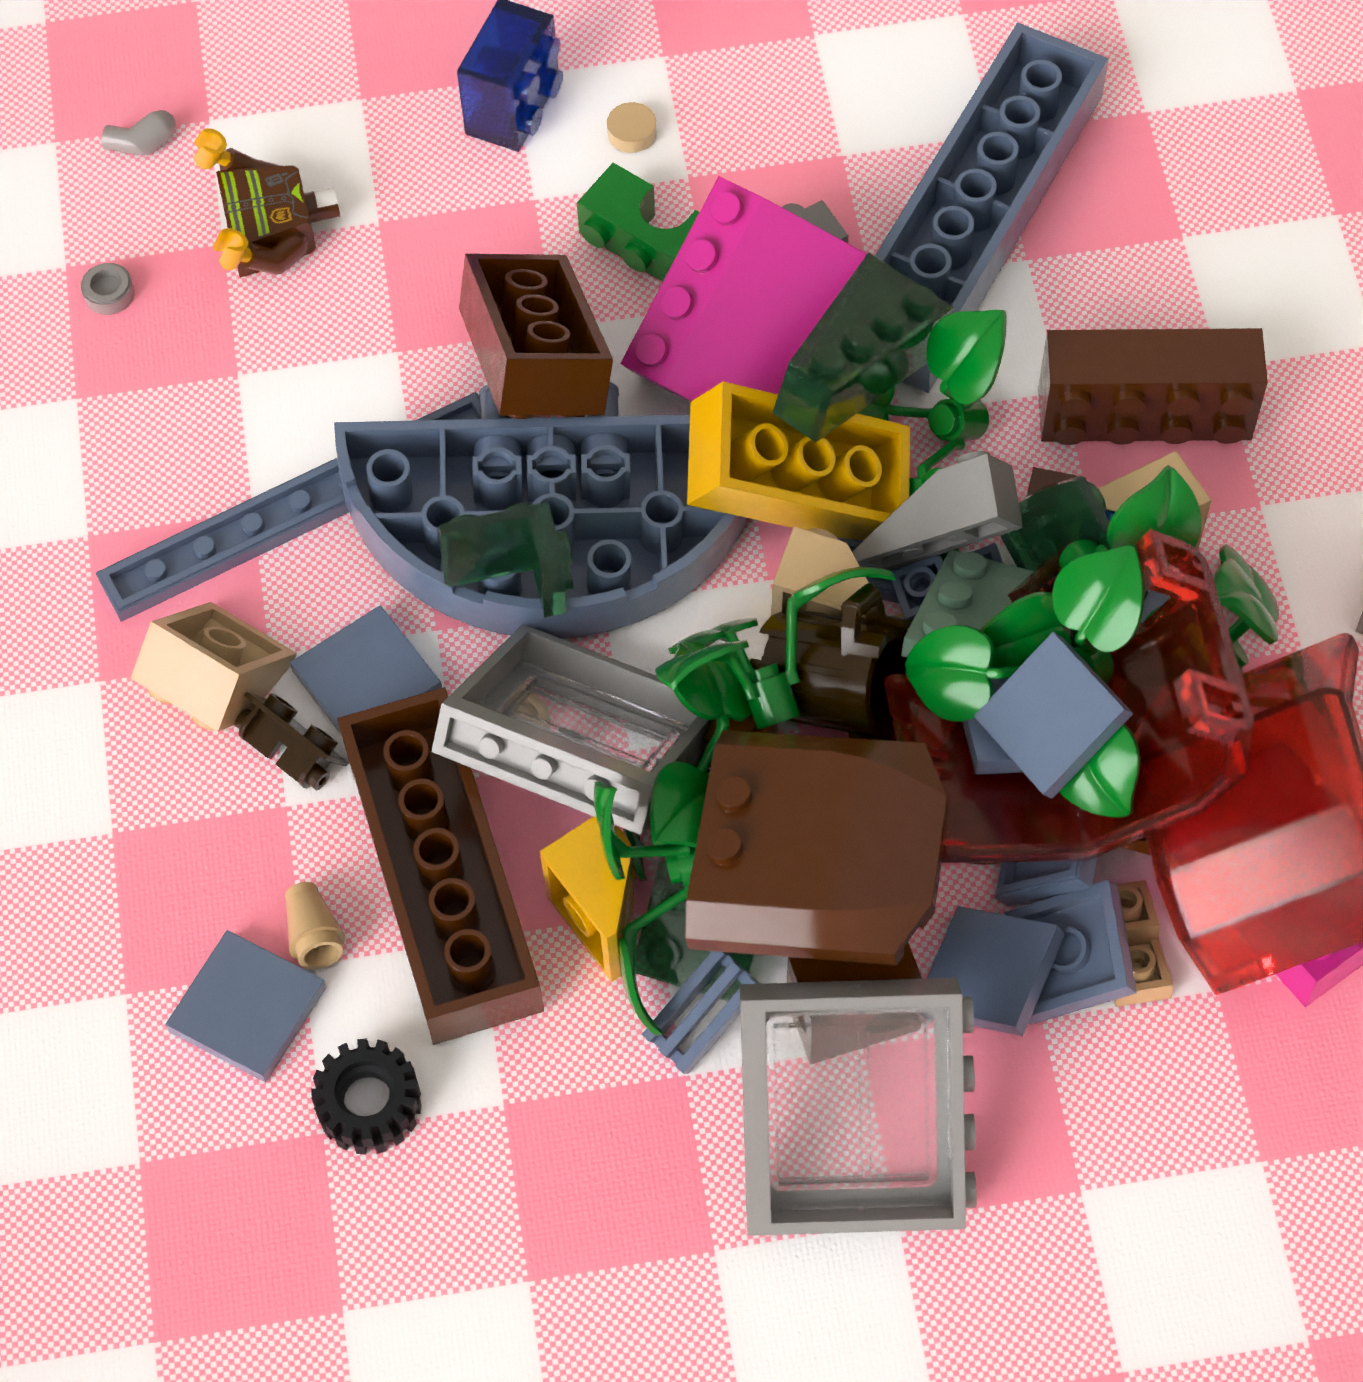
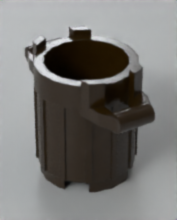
M872 583L863 585L842 603L841 612L843 617L798 610L796 669L801 682L791 685L800 715L786 721L848 732L849 738L894 741L892 737L898 730L912 732L918 721V708H912L916 691L906 676L905 663L907 657L901 656L904 637L911 625L910 619L886 616L881 591ZM781 611L770 616L761 627L759 633L768 634L769 638L761 660L750 659L753 669L777 662L780 673L786 671L787 612ZM864 614H865L866 621L860 620V618H861Z

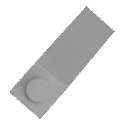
M976 451L958 457L957 464L937 470L852 551L859 566L892 570L949 552L950 549L955 550L1023 528L1012 465L991 456L988 452Z

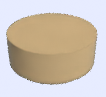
M627 102L616 106L607 117V136L609 142L616 149L627 153H636L650 147L656 139V117L653 111L646 105L637 102Z

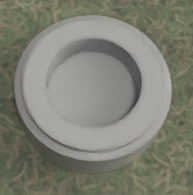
M98 264L90 268L81 280V292L85 303L90 310L97 314H117L125 310L134 299L135 289L131 276L119 264Z

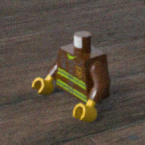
M212 128L203 129L194 141L195 145L199 148L194 155L198 167L211 169L216 164H219L220 171H216L228 228L220 231L213 244V248L216 251H223L219 259L221 266L226 270L237 268L240 278L260 271L275 275L283 274L303 256L313 253L316 249L311 223L341 217L334 187L304 193L298 167L293 165L282 166L259 160L234 148L226 150L227 142L225 137L219 131Z

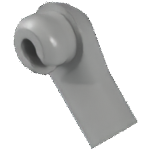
M157 110L148 113L131 128L107 124L102 132V148L140 156L150 155L171 138L176 127L175 119L168 111Z

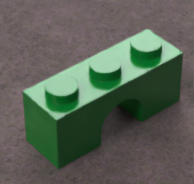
M614 162L611 163L576 203L579 233L589 244L596 248L604 247L621 257L633 270L637 272L645 271L662 282L699 214V211L694 210L685 222L674 228L661 229L651 226L649 223L655 217L654 185Z

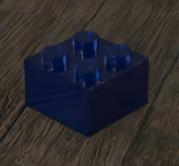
M509 0L496 1L457 70L465 135L520 152L528 135L534 136L537 133L542 121L543 108L549 98H556L563 81V71L558 68L560 39L556 37L554 15Z

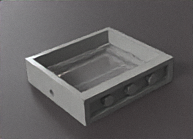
M521 625L442 702L431 752L596 817L594 809V782L601 780L605 786L617 788L612 805L614 825L642 835L651 824V795L657 774L665 765L675 761L686 762L697 767L704 754V736L712 720L702 719L691 713L680 703L674 690L659 681L657 675L530 626Z
M957 978L739 984L747 1236L966 1229V1208H976L977 1205L975 1172H965V1150H975L974 1114H964V1092H974L975 1090L973 1055H963V1034L974 1032V1010L972 997H962Z

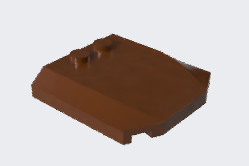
M723 731L714 747L686 898L685 940L688 948L692 950L898 965L904 956L903 948L918 928H925L935 914L949 814L948 798L926 744L920 742Z

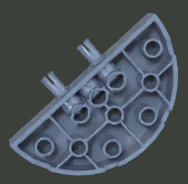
M611 382L609 384L605 415L516 419L508 415H499L490 389L486 385L479 391L481 419L334 422L336 454L345 503L356 530L367 549L381 567L404 589L437 611L473 627L499 634L512 635L521 625H526L558 638L584 637L613 631L653 616L687 596L714 572L738 541L749 518L687 505L690 415L618 416L619 388Z

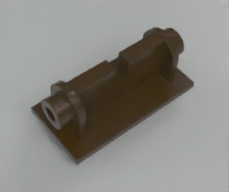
M246 692L244 697L255 706L252 711L245 709L236 718L234 725L239 729V737L269 759L274 757L282 744L285 745L287 748L275 765L297 781L303 788L312 787L317 791L324 787L330 778V773L326 769L331 762L345 767L348 765L349 762L334 751L338 742L313 724L306 729L294 719L298 710L290 703L274 693H270L266 699Z

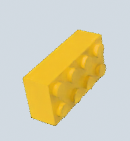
M724 381L690 402L687 505L791 528L794 526L805 530L819 528L829 531L837 538L864 541L909 498L910 426Z

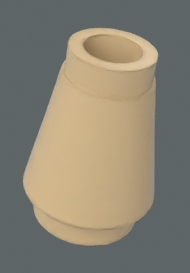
M312 882L294 884L287 889L284 895L290 955L298 960L299 964L306 969L316 970L328 967L337 962L343 955L345 934L319 893L316 884Z

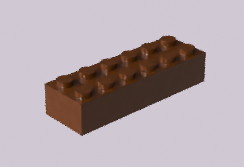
M446 687L337 718L433 1045L545 1012L540 983L472 769L431 752L441 704L449 697Z

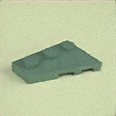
M950 549L904 637L901 656L908 657L914 645L921 638L946 626L966 625L980 630L990 619L1014 602L1010 596L1037 572L986 559L975 552H960ZM1053 576L1047 584L1055 580L1056 577Z

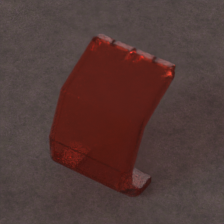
M1151 529L1136 543L1147 588L1170 596V598L1146 621L1140 623L1134 637L1125 646L1116 651L1109 652L1114 662V672L1111 680L1106 685L1133 713L1125 724L1136 738L1141 759L1140 774L1134 793L1133 813L1129 816L1107 817L1090 813L1072 804L1060 792L1053 799L1043 795L1023 772L975 775L963 723L945 720L929 710L910 683L906 672L903 675H890L884 680L890 715L894 718L892 726L895 741L926 744L948 798L949 814L942 863L1089 861L1205 812L1248 775L1251 769L1253 714L1211 569L1200 551L1182 540Z
M1340 633L1153 710L1149 715L1139 748L1141 759L1140 774L1135 791L1154 874L1176 935L1215 996L1363 942V739L1352 703L1359 649L1354 637L1349 633Z

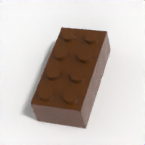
M465 253L459 311L499 415H508L516 419H528L534 415H561L563 417L605 415L613 357L567 255Z
M1263 329L1047 330L1038 385L1041 442H1058L1064 445H1073L1082 441H1110L1114 444L1122 445L1134 441H1164L1169 444H1181L1187 441L1216 440L1220 443L1232 444L1241 440H1252L1268 384Z

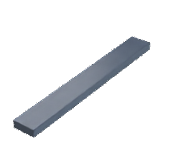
M477 392L471 393L417 420L481 419L479 395ZM337 458L95 572L120 622L349 513L341 486Z

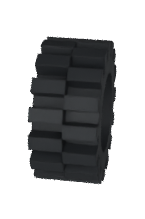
M367 1038L357 1039L358 1048L350 1050L346 1042L338 1046L340 1055L334 1059L328 1053L322 1060L325 1069L323 1072L316 1069L313 1077L316 1088H311V1099L324 1133L330 1140L334 1137L338 1147L347 1151L349 1145L354 1146L356 1154L367 1155V1147L374 1146L378 1154L387 1151L385 1143L393 1140L396 1146L405 1140L402 1133L405 1129L410 1132L413 1131L417 1125L415 1114H421V1091L415 1070L410 1061L406 1062L404 1053L395 1047L393 1051H390L388 1043L377 1039L376 1046L370 1047ZM366 1077L377 1078L383 1081L389 1088V1099L383 1109L370 1116L356 1115L347 1109L344 1102L345 1094L355 1081Z

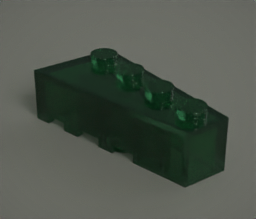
M868 252L790 360L772 413L816 443L927 364L926 349L930 332L941 318L953 312L954 307L938 298L929 288L915 283Z

